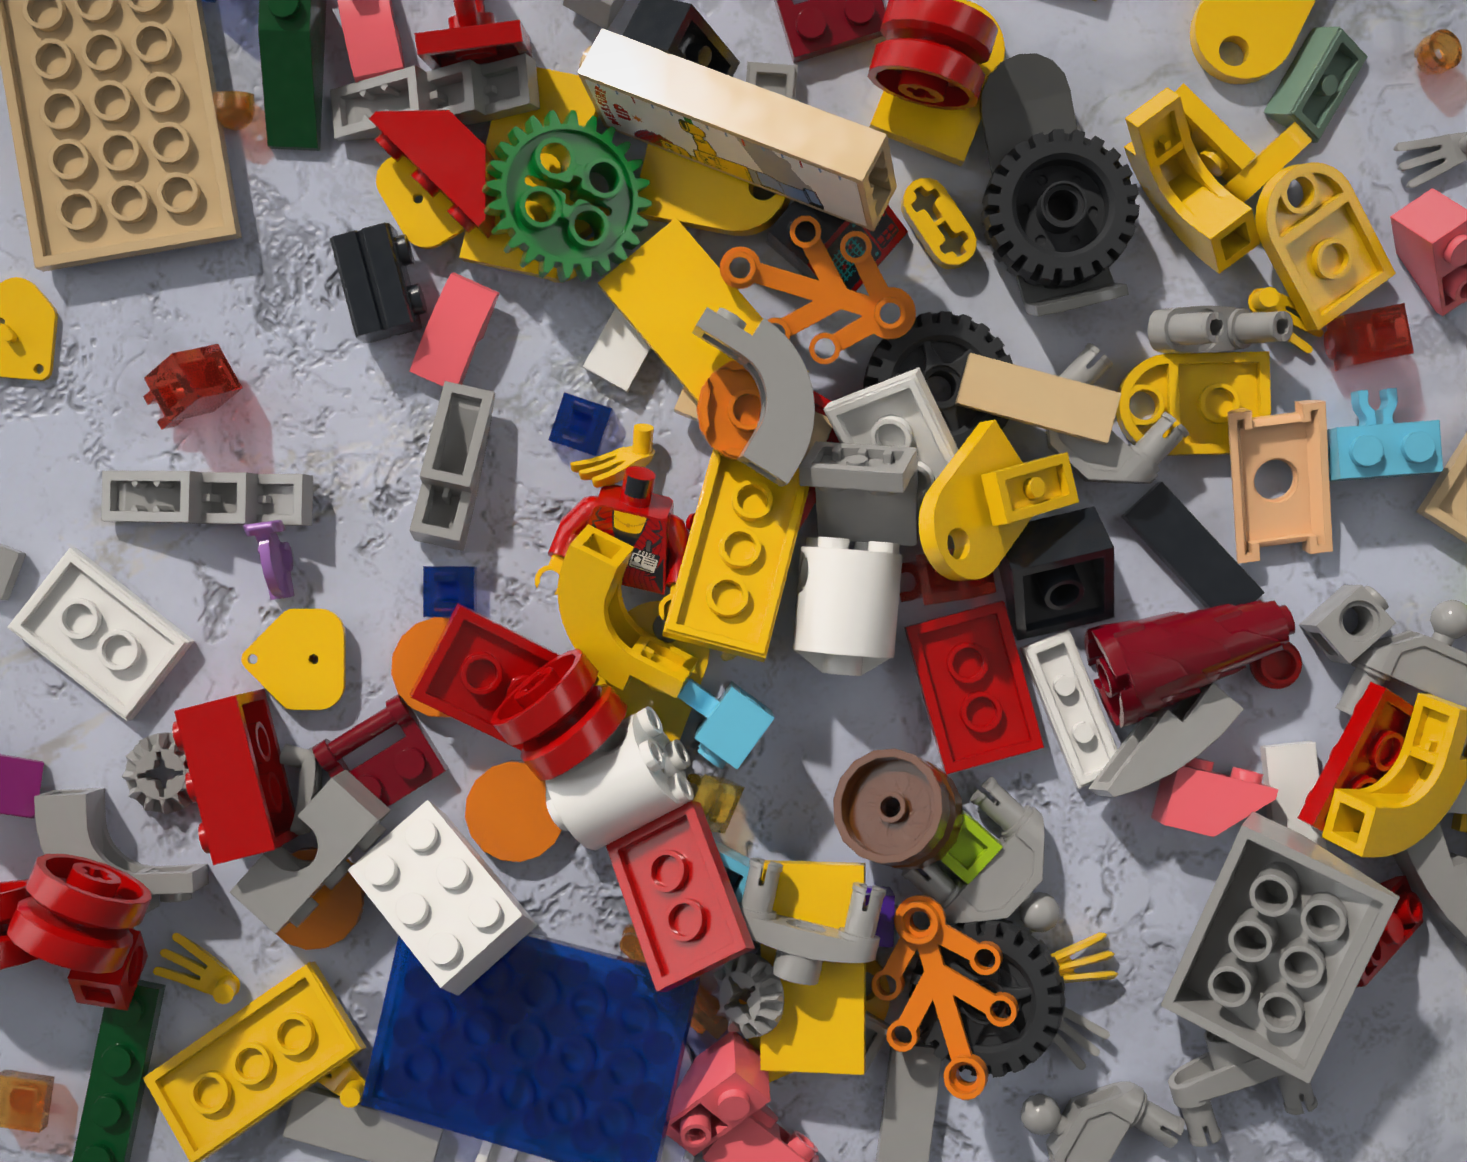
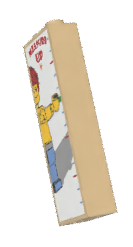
M601 29L594 44L589 46L581 57L577 73L604 127L610 128L613 126L617 132L871 231L875 230L897 188L888 137L885 133L605 29Z

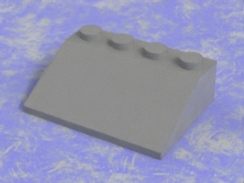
M1252 812L1241 825L1160 1006L1310 1084L1399 900V896L1304 835L1258 813Z

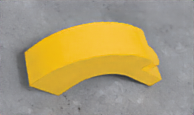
M1167 87L1125 118L1132 141L1124 146L1136 178L1156 210L1189 250L1220 274L1260 244L1252 208L1227 191L1213 177L1198 155L1190 136L1180 95Z
M588 524L570 543L559 573V611L570 641L575 649H580L599 671L598 675L623 691L631 679L635 677L644 682L650 689L677 698L691 677L699 659L652 636L635 623L624 605L621 591L622 578L634 547Z
M1418 693L1406 737L1397 760L1391 769L1371 786L1362 789L1335 788L1322 838L1360 857H1386L1408 849L1430 833L1450 810L1467 779V758L1461 756L1467 737V708L1432 694Z

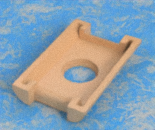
M1294 401L1295 412L1252 417V411L1246 408L1228 412L1236 559L1238 564L1260 561V547L1302 542V550L1309 554L1333 551L1326 401ZM1271 460H1281L1292 471V484L1283 496L1275 499L1264 498L1255 488V474L1264 463Z

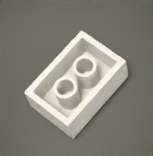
M428 800L348 869L349 873L439 987L458 996L537 926L536 922L449 817Z

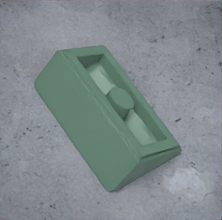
M1340 26L1313 28L1267 104L1264 113L1286 128L1296 122L1312 139L1311 143H1318L1368 56Z

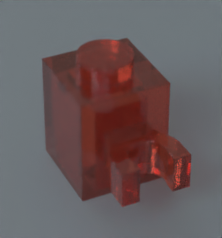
M1405 303L1344 314L1328 323L1327 331L1324 334V348L1328 358L1334 361L1335 371L1391 361L1414 354Z
M219 344L170 354L144 377L150 391L143 397L147 405L158 403L164 417L160 418L157 423L161 430L178 426L184 419L216 411L243 387Z
M954 548L948 549L953 556ZM925 553L915 555L916 561L902 563L901 573H911L915 578L916 584L913 590L899 593L901 602L923 598L924 606L996 593L993 572L981 579L954 581L939 574L930 564Z

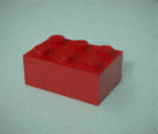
M265 689L175 710L176 721L172 726L173 738L178 750L185 752L189 772L185 776L186 789L191 801L198 804L202 823L198 827L199 840L204 852L210 853L213 865L275 850L299 836L295 832L290 831L296 810L284 764H280L281 751Z

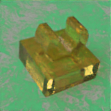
M689 774L687 780L698 787L693 801L701 803L710 830L725 834L745 787L725 778L707 774L704 776Z

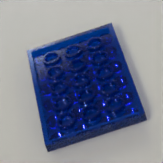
M529 932L458 996L440 988L401 937L398 936L361 1105L555 1162H660L701 977H696L668 992H656L647 963Z

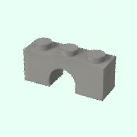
M344 770L327 782L298 815L313 830L317 838L318 850L315 859L302 860L296 858L283 846L268 851L257 860L232 888L230 893L275 934L290 922L294 926L299 927L319 905L313 899L315 894L324 885L332 890L349 872L348 869L351 865L346 860L358 847L363 852H366L386 831V828L380 822L391 810L349 771Z

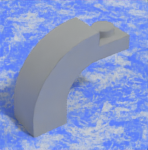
M707 307L692 333L747 369L755 380L760 393L761 412L757 427L737 460L780 487L785 486L790 482L806 454L814 427V394L807 368L795 346L786 335L767 319L763 318L753 335L744 331L747 324L734 313L724 308H719L716 313Z
M105 788L60 789L34 796L36 830L44 855L68 854L85 857L128 873L141 881L151 891L152 899L146 913L159 906V894L160 902H181L192 899V893L209 884L208 864L150 866L138 863L125 856L113 843L108 832Z

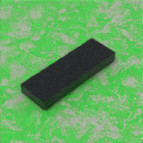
M1157 482L1121 516L1205 608L1224 604H1246L1256 601L1265 593L1163 482Z

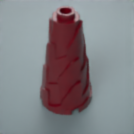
M1259 600L1239 605L1224 604L1188 613L1173 611L1139 620L1103 624L1087 629L1084 635L1088 665L1096 664L1099 678L1093 681L1101 702L1113 723L1123 728L1136 724L1153 712L1201 693V687L1245 669L1249 663L1283 650L1282 646L1290 641L1289 635L1295 633V622L1286 605L1279 606L1275 600L1268 602Z

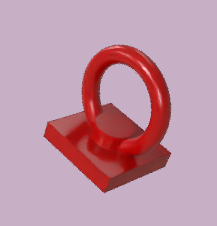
M453 0L456 15L448 18L449 29L414 33L417 55L432 70L469 59L479 65H485L524 53L532 57L530 37L521 21L512 20L495 23L494 13L485 12L484 0Z

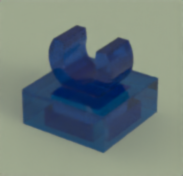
M564 392L548 440L552 443L597 457L614 410Z
M423 566V617H451L458 603L477 612V567Z

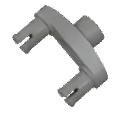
M1190 306L1158 309L1153 311L1148 322L1150 345L1153 350L1164 354L1211 353L1245 349L1252 343L1288 341L1293 332V320L1286 311L1252 313L1246 308L1226 306Z
M750 858V867L742 902H738L751 939L777 949L772 970L775 976L793 983L816 985L819 982L823 961L866 963L876 959L880 938L875 934L883 899L886 896L885 889L873 885L869 904L864 906L867 884L854 882L845 926L836 929L778 915L773 910V904L783 865L770 861L765 881H762L761 877L765 859Z
M1207 1030L1204 1037L1209 1052L1179 1067L1168 1080L1174 1104L1182 1110L1189 1133V1141L1196 1147L1208 1146L1205 1137L1206 1133L1209 1134L1212 1144L1221 1140L1222 1137L1210 1102L1212 1098L1277 1077L1284 1100L1283 1105L1287 1113L1292 1115L1304 1114L1301 1104L1303 1101L1309 1112L1317 1108L1318 1105L1311 1083L1308 1084Z

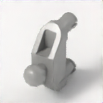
M1088 343L1060 377L1093 385L1107 369L1113 366V363L1104 354L1090 369H1087L1086 366L1100 352V349ZM1164 412L1161 418L1135 445L1132 443L1127 445L1112 430L1108 444L1105 445L1047 429L1046 437L1048 448L1054 454L1068 452L1072 473L1075 472L1085 482L1150 484L1158 477L1157 473L1160 469L1157 465L1183 438L1189 435V432L1182 424H1179L1163 438V434L1177 420L1169 413Z
M1447 600L1438 604L1433 609L1430 618L1434 630L1432 637L1409 630L1378 639L1352 662L1351 665L1356 668L1339 704L1337 703L1335 708L1353 715L1355 705L1362 698L1370 682L1383 686L1385 680L1391 682L1392 678L1467 708V653L1452 647L1455 639L1467 635V605L1457 600ZM1466 737V740H1465V744H1464L1462 753H1463V751H1464V749H1465V747H1466V745H1467V737Z
M990 777L981 786L996 801L992 802L978 789L972 795L970 801L976 804L1002 828L998 841L1001 842L1003 848L969 884L962 879L952 880L935 863L922 869L927 874L926 876H923L917 869L903 870L901 875L908 879L924 895L934 898L941 904L946 914L947 923H969L1008 918L1019 906L1021 921L1025 927L1034 932H1046L1057 924L1060 910L1054 897L1047 893L1032 892L1043 881L1045 837L1043 816L1035 807H1030L1029 805L1023 807L997 783L996 779Z
M1132 1082L1112 1083L1072 1097L1062 1114L1057 1102L1044 1094L1029 1096L1023 1102L1021 1109V1121L1026 1129L1031 1133L1042 1136L1050 1134L1046 1141L1050 1162H1110L1127 1130L1132 1127L1160 1141L1164 1146L1172 1148L1179 1140L1171 1135L1172 1132L1170 1130L1181 1136L1185 1126L1183 1118L1175 1116L1147 1100V1094L1143 1088Z

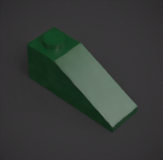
M259 0L258 36L267 146L270 149L320 151L326 0Z

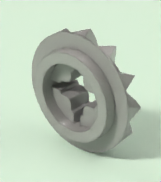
M157 733L139 740L134 749L126 755V770L122 775L130 790L128 797L136 799L144 806L145 811H155L164 814L180 811L191 805L193 802L187 793L185 776L189 772L185 752L178 750L173 733ZM160 759L164 760L166 768L174 769L175 771L183 770V774L167 780L166 788L162 787L160 779H152V776H146L147 772L160 766Z
M745 953L725 963L721 969L713 973L718 984L711 995L718 998L720 1009L716 1015L727 1019L728 1032H740L745 1039L763 1036L771 1032L779 1023L784 1009V991L781 980L772 973L773 966L757 954ZM755 987L756 990L751 993L752 996L748 998L747 1004H740L739 996L743 993V988Z

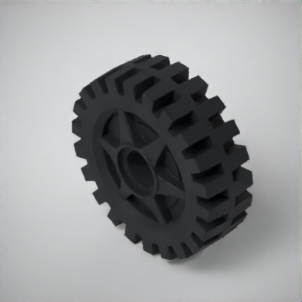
M1053 129L1049 134L1044 135L1041 132L1032 135L1025 142H1020L1001 160L989 179L984 192L981 224L985 226L984 237L987 245L991 244L994 249L992 255L998 263L1003 261L1008 266L1006 271L1014 277L1017 275L1025 278V283L1033 286L1043 284L1044 288L1055 289L1059 286L1068 288L1096 277L1119 258L1135 232L1136 226L1134 223L1139 217L1140 205L1135 203V199L1139 195L1137 183L1131 184L1129 179L1133 173L1128 164L1124 166L1120 164L1118 159L1121 157V154L1114 147L1108 151L1103 147L1104 140L1097 136H1094L1091 140L1085 138V132L1073 130L1070 134L1064 133V129ZM1059 199L1065 202L1070 209V219L1060 221L1052 217L1048 210V201Z
M940 311L939 313L932 314L927 312L919 314L915 318L913 326L905 335L896 339H882L867 365L863 389L916 368H920L926 382L932 376L945 378L951 386V396L947 401H936V404L959 450L979 422L995 419L1000 428L1003 429L1009 420L955 405L968 355L973 353L1011 364L1013 362L1010 354L1006 355L1003 349L1005 345L1000 338H995L989 332L990 328L983 323L977 324L972 321L970 316L964 314L959 316L953 315L950 311Z
M1005 919L974 921L951 926L979 943L982 941L994 942L1002 950L1003 962L998 970L991 975H981L972 969L970 960L939 945L945 965L979 985H989L997 992H1007L1016 998L1019 1005L1017 1017L1010 1025L998 1027L987 1019L985 1013L955 996L972 1054L979 1056L985 1062L988 1073L992 1074L993 1078L1005 1076L1011 1071L1013 1073L1019 1072L1042 1056L1051 1045L1061 1025L1066 998L1064 997V979L1059 973L1060 966L1056 958L1051 957L1047 951V945L1041 939L1038 941L1031 935L1032 932L1023 926L1019 928L1013 925L1012 921ZM981 949L978 951L977 959L981 965L991 967L995 964V956L990 950ZM920 958L916 963L915 970L912 972L910 980L912 989L909 993V999L924 972ZM932 1001L919 1026L922 1031L920 1037L925 1045L930 1043L935 1049L933 1054L941 1061L945 1058L951 1061L936 1008ZM1000 1001L999 1006L993 1008L994 1013L999 1018H1007L1011 1015V1008L1004 1001ZM962 1065L959 1067L960 1072L967 1069L971 1071L972 1076H977L972 1066Z

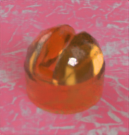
M1440 29L1423 38L1417 44L1414 52V58H1417L1419 63L1418 69L1426 75H1439L1456 67L1462 58L1461 43L1456 35L1449 30ZM1440 50L1442 58L1438 59L1435 52Z
M217 91L213 93L217 119L225 128L234 131L241 130L252 122L255 115L254 94L242 91Z

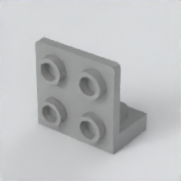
M816 441L799 465L800 486L815 487L818 536L844 538L854 542L876 541L915 546L919 540L917 448Z

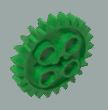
M551 110L544 118V127L533 115L525 123L526 133L517 126L512 128L507 135L512 145L501 141L494 150L495 154L502 161L491 160L485 170L498 180L488 181L482 188L483 193L496 197V200L488 204L484 209V213L491 216H500L501 219L492 229V234L508 233L511 238L503 251L509 253L520 248L524 252L520 261L522 268L535 259L539 262V277H545L555 267L557 268L559 281L563 283L570 278L573 269H575L579 280L584 282L591 277L592 267L600 276H603L611 270L610 261L616 265L624 262L628 257L623 248L633 250L640 244V240L633 232H641L649 224L637 213L646 211L652 206V201L638 196V193L650 184L649 180L635 178L634 172L643 164L642 159L627 161L624 156L629 150L631 143L627 141L615 146L612 143L616 128L613 126L608 128L602 135L596 132L597 117L592 116L584 126H580L577 113L574 110H571L565 117L563 124L560 123L556 112ZM547 153L556 157L560 162L561 173L556 174L546 170L540 159L541 154ZM591 172L599 173L606 179L609 187L608 193L599 192L592 186L589 179ZM525 178H530L532 182L537 186L532 187L527 185L525 183ZM563 188L571 191L569 195L570 200L575 202L572 206L565 203L566 194L562 192ZM526 201H535L542 205L546 212V222H537L530 218L525 208ZM602 206L604 208H607L610 212V215L606 216L604 212L597 207ZM575 220H584L590 224L594 232L593 241H586L579 237L574 227Z

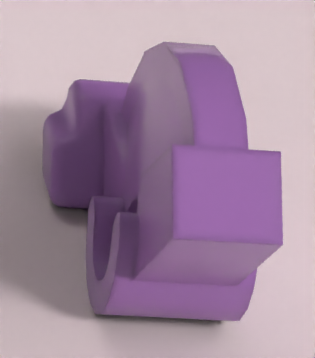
M282 520L243 525L246 535L255 536L259 544L258 554H260L261 566L268 586L270 600L295 596L291 571L293 570L292 550L288 542H280L276 533L285 531Z

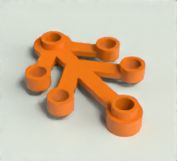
M800 216L795 219L790 227V237L797 246L802 247L819 280L760 262L759 256L747 247H734L728 250L720 261L721 277L725 283L733 288L744 289L756 283L812 300L810 303L782 318L773 317L767 319L771 323L782 325L788 339L841 309L862 315L833 334L822 332L812 338L809 352L813 360L819 364L834 362L838 358L840 351L872 334L883 339L899 338L911 329L916 318L914 301L904 290L887 286L871 255V241L865 233L860 231L849 232L842 238L840 252L845 260L855 264L868 295L847 289L820 238L821 226L811 216ZM801 222H810L815 227L816 235L810 242H801L796 237L795 229ZM852 237H860L866 245L864 254L858 258L849 256L845 249L846 242ZM738 257H743L750 263V272L744 278L735 277L730 270L732 261ZM887 303L896 304L900 310L899 318L893 323H885L880 317V310ZM820 339H830L835 345L834 353L828 358H821L815 353V344Z
M913 895L905 899L896 910L894 924L900 938L885 967L873 976L871 988L875 996L883 1001H891L897 998L905 987L903 973L918 950L924 972L900 1018L896 1019L888 1027L886 1033L887 1041L896 1051L906 1052L911 1050L919 1041V1026L933 1001L951 1061L944 1070V1084L947 1090L956 1098L970 1100L981 1094L988 1082L989 1073L985 1062L979 1056L972 1054L955 996L985 1013L987 1019L998 1027H1006L1013 1023L1018 1015L1019 1005L1016 998L1010 993H993L945 965L939 945L970 960L972 969L981 975H991L1001 966L1003 953L1000 947L991 941L979 943L948 925L943 907L934 898L927 895ZM921 911L928 915L930 919L928 929H919L915 926L913 922L915 912ZM979 950H990L995 956V964L991 967L981 965L977 959ZM889 975L896 981L895 992H886L882 989L880 985L881 976ZM996 1001L1006 1002L1011 1008V1015L1007 1018H999L993 1011V1003ZM896 1027H907L912 1035L911 1042L903 1043L899 1041L895 1035ZM962 1065L972 1066L977 1073V1079L972 1082L965 1081L959 1074V1067Z

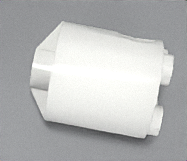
M806 537L805 547L801 546L792 649L822 673L862 676L890 658H894L903 555L899 554L900 544L876 541L855 542L854 550L849 549L850 539Z
M648 706L622 720L614 733L585 760L567 772L551 780H545L548 812L557 827L563 831H569L585 848L596 851L693 800V791L684 769L691 765L690 757L684 745L678 739L669 740L663 731L658 715Z

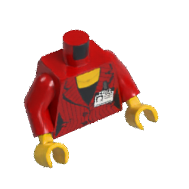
M641 466L627 467L622 486L616 484L604 486L601 488L598 496L584 497L560 521L548 551V555L551 557L549 565L540 568L535 575L536 588L538 589L541 576L546 571L551 570L558 574L560 573L570 543L589 524L634 547L621 585L663 595L665 594L666 587L670 588V594L661 600L658 608L660 617L666 621L668 615L667 607L672 600L689 533L683 519L674 515L673 500L670 497L653 493L656 474L652 470Z

